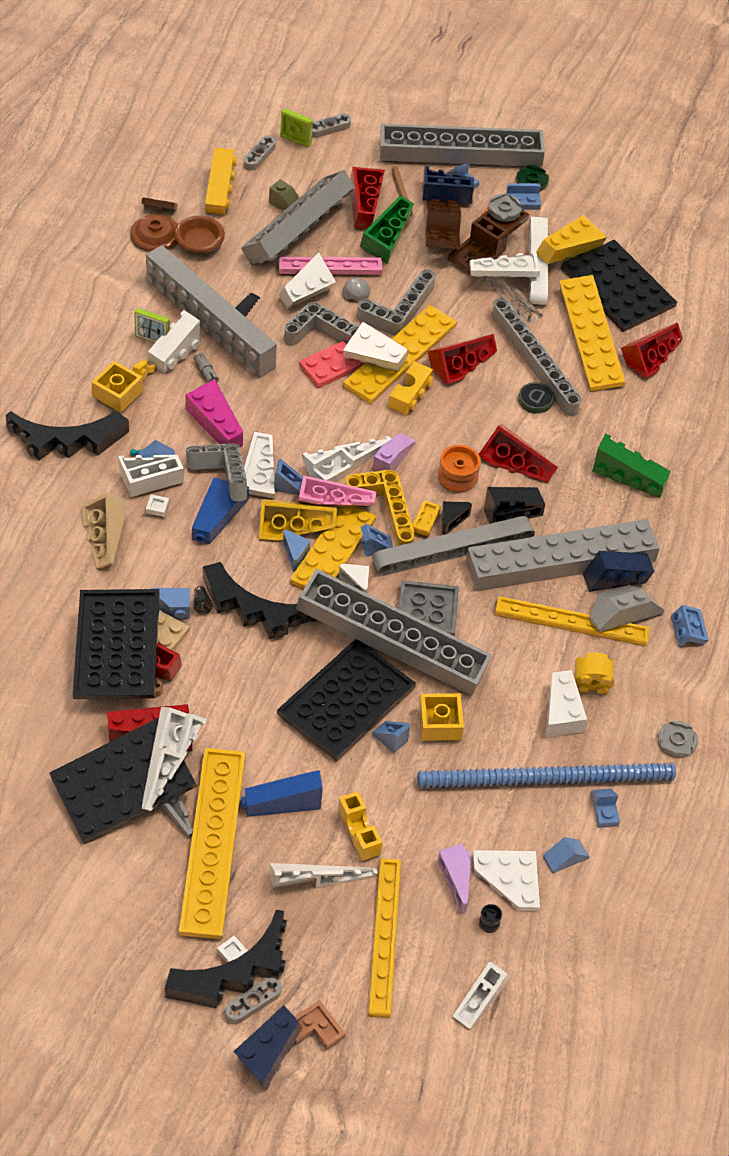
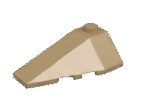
M106 493L82 505V523L87 528V538L93 546L92 554L97 569L113 564L125 519V499L110 493Z

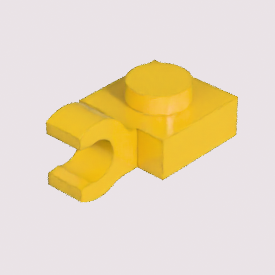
M141 360L133 366L132 371L142 376L144 380L148 373L155 372V363L147 365V360Z

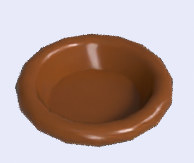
M150 214L134 222L131 227L130 237L134 244L143 250L151 252L161 245L168 250L177 244L174 231L178 224L170 217L161 214Z
M204 215L185 218L178 223L174 231L175 240L179 246L194 253L213 251L222 245L225 239V231L220 222Z

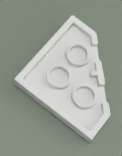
M473 850V871L475 875L479 878L482 877L490 884L489 887L501 897L504 896L512 903L511 906L517 911H539L536 851Z

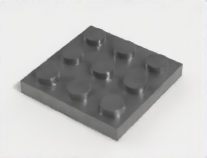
M402 580L399 609L455 636L459 586Z

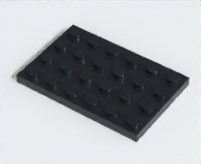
M615 239L561 264V269L571 279L593 275L604 313L622 332L677 306V301Z
M159 589L80 590L73 699H155L160 603Z
M355 639L277 709V715L337 761L416 687V682L363 642Z
M159 717L49 772L84 844L149 811L141 809ZM184 759L173 777L165 784L162 795L158 796L152 805L153 809L197 787Z

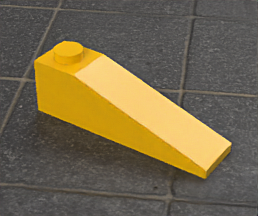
M263 499L258 539L282 540L284 530L300 536L306 533L336 527L337 508Z

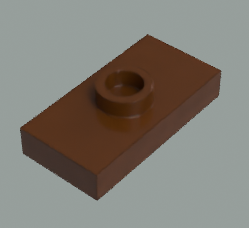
M145 197L141 201V204L154 206V210L164 211V208L177 210L178 206L174 202Z

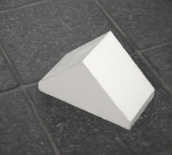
M341 564L338 577L343 582L367 593L369 566Z

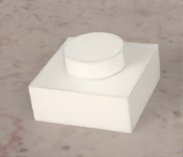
M151 494L146 506V513L164 517L169 505V498Z
M235 936L217 948L218 954L226 962H230L248 951Z

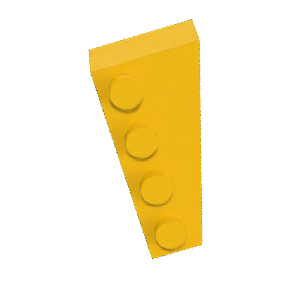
M214 148L205 201L206 213L226 215V210L230 209L231 199H229V195H232V181L235 179V166H237V156H235L234 149Z
M582 215L543 239L536 253L547 264L564 260L565 257L573 258L577 254H583L601 247L607 236L588 218Z

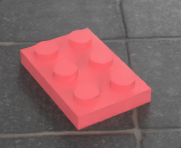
M342 341L300 360L299 366L318 388H321L355 372L363 365V362L352 358H344L343 349L347 344Z

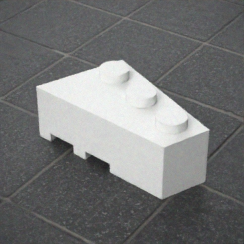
M320 253L279 293L287 309L329 290L336 281Z
M185 310L181 312L180 315L182 317L176 324L172 323L169 326L171 330L166 336L162 335L148 351V364L153 365L155 363V368L163 374L173 369L178 362L184 360L190 352L196 350L200 345V320Z
M363 322L343 349L344 358L347 359L352 358L363 363L368 362L379 367L399 371L408 358V349Z
M136 455V458L118 456L119 472L130 497L184 483V468L178 455H154L152 458H142V455Z

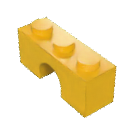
M414 361L405 376V385L409 387L397 384L389 395L388 407L404 415H408L411 410H414L419 398H423L426 388L430 387L433 383V369Z
M359 791L339 797L338 811L361 861L381 855L383 842L375 825L370 826L368 823L366 806Z

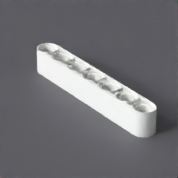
M530 217L529 255L530 252L537 251L543 239L548 237V218ZM537 255L540 274L539 277L529 278V304L547 305L548 264Z

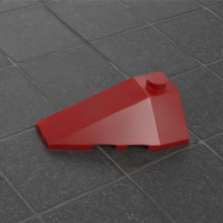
M674 323L621 347L626 365L642 377L648 378L660 370V365L667 361V356L676 349L683 340L678 323Z
M494 334L427 352L431 369L445 384H450L465 378L466 374L476 369V366L497 352Z
M502 424L498 425L478 454L492 466L545 482H549L558 469V466Z

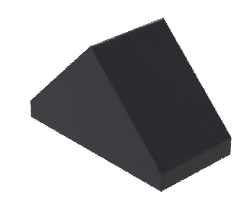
M443 501L441 512L443 535L448 534L470 516L472 508L470 502Z

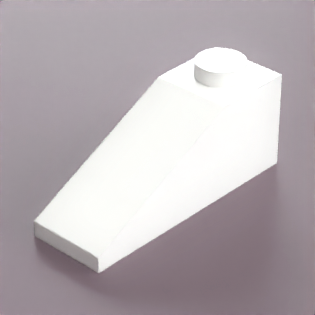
M489 962L453 1014V1017L471 1029L497 998L512 975L497 964Z

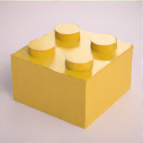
M113 361L91 382L92 397L121 413L143 392V377Z
M461 693L420 695L421 741L462 740L464 724Z

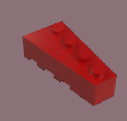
M352 168L350 179L355 187L350 190L354 228L368 229L373 223L385 173L384 169Z

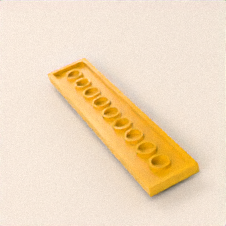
M205 748L179 928L180 936L222 939L245 763L244 751Z

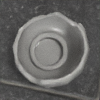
M354 277L346 282L342 295L347 301L354 299L358 303L360 300L368 298L370 286L365 280Z

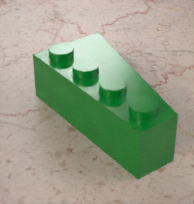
M400 195L363 233L360 247L388 264L410 219L414 203Z
M605 433L598 446L592 472L660 498L668 483L671 471L651 459L645 460L641 453L637 451L633 453L625 448V444L620 441L618 443L610 439L611 436Z

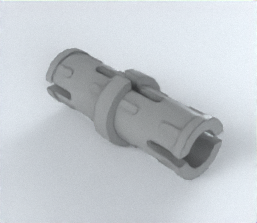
M203 353L196 354L193 359L199 367V372L205 376L208 382L214 379L218 382L219 378L213 371L212 364L207 361Z

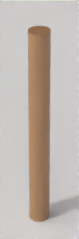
M397 166L392 167V172L399 193L408 199Z

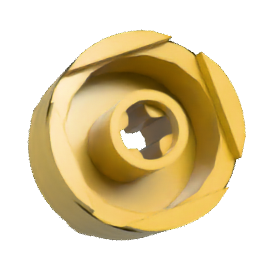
M597 652L586 653V657L581 659L578 656L575 659V682L578 692L586 693L591 690L597 691L599 694H607L614 685V659L610 660L608 655Z

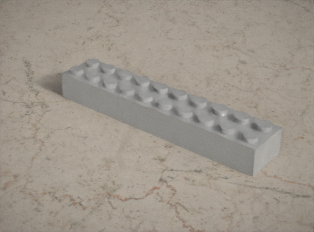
M381 124L380 161L469 163L501 166L532 165L542 167L545 154L543 130Z
M163 245L146 254L147 281L153 284L160 293L168 297L171 303L176 304L181 311L185 310L200 320V326L204 332L210 334L217 343H220L228 353L235 356L241 364L243 363L258 378L276 369L277 344Z
M648 519L468 547L466 564L475 590L480 591L583 574L599 551L648 554L651 562H656L660 548Z
M317 568L298 599L296 610L470 696L473 695L492 657L491 654Z

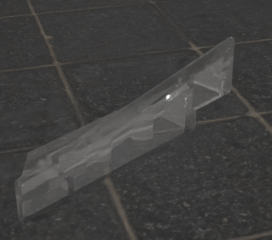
M483 276L499 296L508 300L518 315H522L528 323L543 316L540 311L531 305L507 276Z

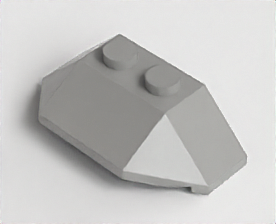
M628 585L597 594L589 620L601 632L663 614L665 610L646 591Z

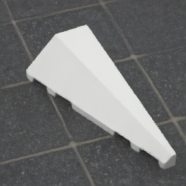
M385 436V439L375 441V439H370L368 443H350L336 446L333 450L328 451L321 449L317 453L309 455L306 452L302 454V459L309 477L336 483L374 457L383 444L391 440V438Z
M161 707L141 809L152 811V805L157 797L162 795L165 784L175 774L187 754L186 750L191 742L196 740L198 736L196 734L201 726L205 725L207 719L170 707Z
M270 863L269 866L272 888L314 881L315 887L318 888L378 876L376 868L280 863Z

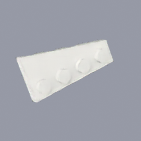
M536 251L530 252V255L526 256L520 253L511 258H507L505 255L500 256L496 260H493L491 257L470 260L469 265L471 276L477 277L509 276L531 278L539 277L540 274Z
M254 432L244 466L249 494L275 499L273 437L269 434Z

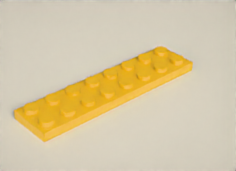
M593 275L560 280L559 286L590 392L625 386V379Z
M429 305L392 338L393 341L408 349V358L399 371L366 362L343 382V387L369 404H372L407 372L414 361L418 362L428 353L427 351L431 350L457 326V321Z

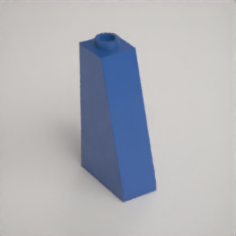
M213 478L192 526V540L210 544L248 502L249 487L247 486L246 500L233 501L230 498L227 481Z
M320 770L245 788V796L241 797L242 809H246L247 817L321 809L323 791Z

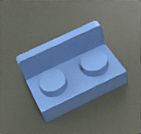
M507 184L506 196L513 195L518 198L522 204V210H540L541 208L540 184Z
M681 605L671 615L679 646L683 647L688 641L702 645L709 641L700 609Z

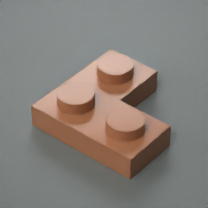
M320 1000L294 1016L302 1026V1030L295 1040L296 1044L312 1033L317 1035L326 1049L345 1038V1032Z

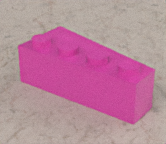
M215 379L185 394V409L218 444L234 443L239 445L240 448L243 446V430Z

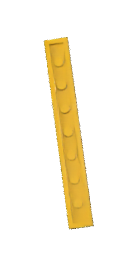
M498 596L495 615L642 646H646L650 627L628 623L599 632L589 620V614Z
M380 858L368 1016L390 1018L401 871V860Z

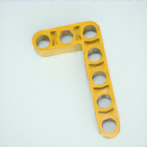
M383 470L347 476L345 485L375 491L376 496L383 495L396 546L414 542V530L397 472Z

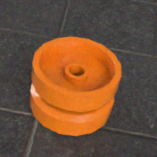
M452 445L442 452L438 479L445 488L455 492H464L476 485L481 464L477 451L466 445Z

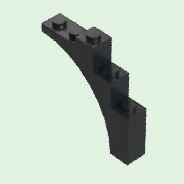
M115 410L106 417L92 423L79 426L55 427L31 422L10 411L6 414V427L10 432L17 434L23 442H26L28 454L40 461L54 449L70 458L84 446L88 451L98 456L129 432V420Z
M221 562L203 566V580L217 613L236 609L243 626L254 625L262 621L269 639L288 635V627H296L303 623L317 621V619L296 610L297 604L273 602L248 592L231 578Z
M276 909L271 924L262 938L250 950L238 958L223 965L207 969L182 970L170 968L165 985V998L217 1008L218 1001L223 1000L225 990L246 993L249 990V986H254L256 976L278 980L279 973H284L286 960H283V951H281L283 939H280L281 932L285 933L287 920L284 919V911Z

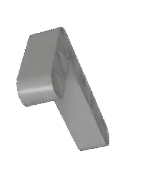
M430 269L422 270L394 310L371 300H360L357 308V319L360 322L395 336L410 323L432 292L435 281L434 271Z
M310 302L285 325L284 341L288 345H296L316 328L336 341H344L348 344L359 326L319 303Z
M228 443L195 445L186 448L187 468L194 470L224 468L231 500L243 501L247 499V479L239 445Z

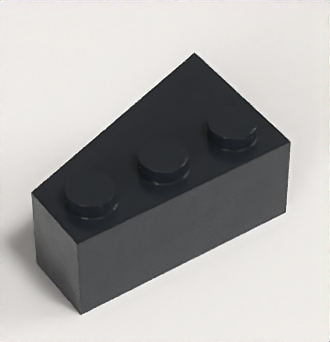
M487 487L484 512L489 524L526 516L530 519L543 516L545 502L538 487Z

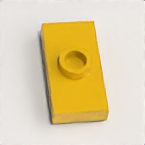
M424 500L412 524L414 532L428 537L439 515L441 506Z

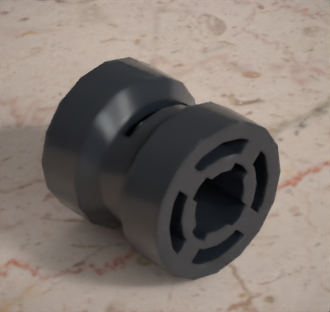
M488 904L482 908L479 926L484 932L493 933L499 929L502 918L501 909L494 904Z

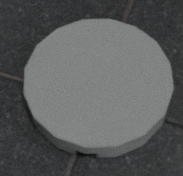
M495 195L488 204L490 215L500 221H513L520 216L522 211L521 202L513 195Z
M671 721L669 724L661 727L658 733V744L665 754L673 758H684L690 756L695 751L698 744V736L689 724L682 721Z

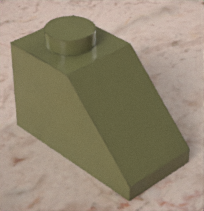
M281 179L269 187V203L282 211L299 198L294 188Z

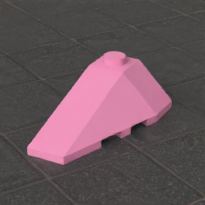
M303 475L297 503L326 507L371 506L375 503L376 492Z

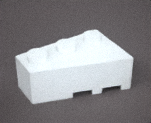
M572 670L553 672L549 686L545 738L583 733L587 717Z

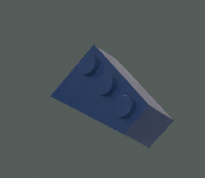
M424 165L423 201L438 199L440 202L446 203L448 200H453L460 204H472L474 178L456 173L453 175L445 174L444 170L441 169L437 172L430 170L429 166Z
M599 551L583 572V577L588 591L592 592L644 584L655 571L648 554Z
M283 1005L233 1052L267 1090L276 1071L278 1072L281 1067V1062L287 1052L289 1053L301 1032L302 1026Z

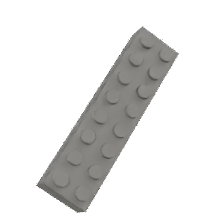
M341 170L324 176L245 243L241 249L251 265L256 263L262 264L267 260L270 262L277 258L278 252L286 250L289 243H293L299 238L298 235L300 233L303 234L308 231L310 225L320 220V216L330 212L329 208L338 205L341 198L348 196L351 193L350 190L355 186L346 171Z

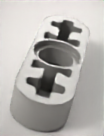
M343 113L314 121L312 125V138H318L350 128V115Z
M262 137L244 157L245 169L256 170L274 151L276 147V139L274 137Z
M268 978L230 1002L225 1009L227 1021L231 1024H239L278 999L281 995L280 981L275 978ZM268 986L271 988L275 987V992L268 991ZM255 996L259 998L260 1002L253 1006L247 1002L248 998ZM231 1010H240L239 1016L236 1014L231 1015Z

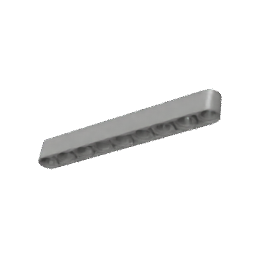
M505 298L495 299L492 310L493 319L542 384L550 387L554 394V400L563 412L569 416L577 415L581 404L580 394L508 300Z
M521 516L379 550L372 555V560L379 575H388L466 556L468 547L531 538L535 535L529 519L526 516Z

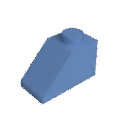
M151 588L160 590L159 609L162 612L176 619H190V588Z

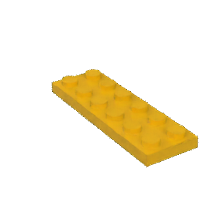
M356 506L339 507L337 509L336 527L322 531L290 578V584L304 589L316 568L338 578L339 566L348 563L363 540L361 527L366 523L372 526L376 521L377 515Z

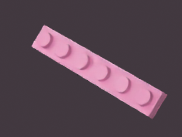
M279 257V274H298L314 257ZM322 257L331 274L382 275L381 258Z

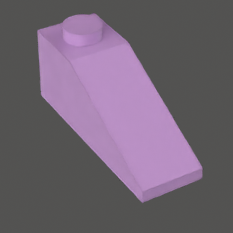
M399 433L383 444L374 456L373 471H394L414 446L416 440Z
M462 843L440 850L437 860L461 914L466 913L470 863L472 862L469 850H465Z

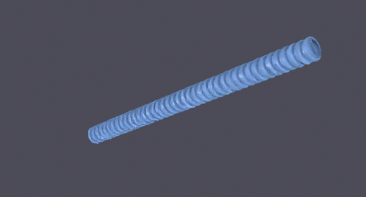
M670 762L669 765L667 763H663V765L661 763H657V765L655 763H651V765L639 763L638 766L636 764H632V766L630 764H626V766L624 764L619 766L617 764L613 766L608 764L607 767L605 765H601V767L599 765L594 767L592 765L588 767L586 765L582 767L577 765L575 768L574 766L569 768L567 766L563 768L561 766L557 768L555 766H551V768L545 766L544 769L542 767L538 769L536 767H532V769L530 767H526V769L514 767L513 770L511 768H507V770L501 768V770H498V768L494 770L492 768H488V770L482 768L481 771L479 769L475 771L473 769H469V771L463 769V771L451 769L450 772L448 770H444V772H441V770L437 772L435 770H431V772L419 770L417 773V783L420 789L423 787L429 789V786H432V788L436 786L438 788H442V786L448 788V786L460 788L461 785L467 787V785H470V787L474 785L476 787H480V785L486 787V785H489L491 787L493 784L495 786H499V784L501 786H505V784L517 786L518 784L524 785V783L527 785L531 783L533 785L537 783L539 785H543V783L549 785V783L555 784L556 782L558 784H562V782L564 784H568V782L580 784L582 781L583 783H587V781L589 783H593V781L596 783L600 781L602 783L606 781L611 783L612 780L614 782L619 780L620 782L625 780L627 782L631 780L633 782L637 780L643 782L644 779L645 781L650 779L652 781L656 779L658 781L662 779L664 781H668V779L674 781L676 767L673 762Z

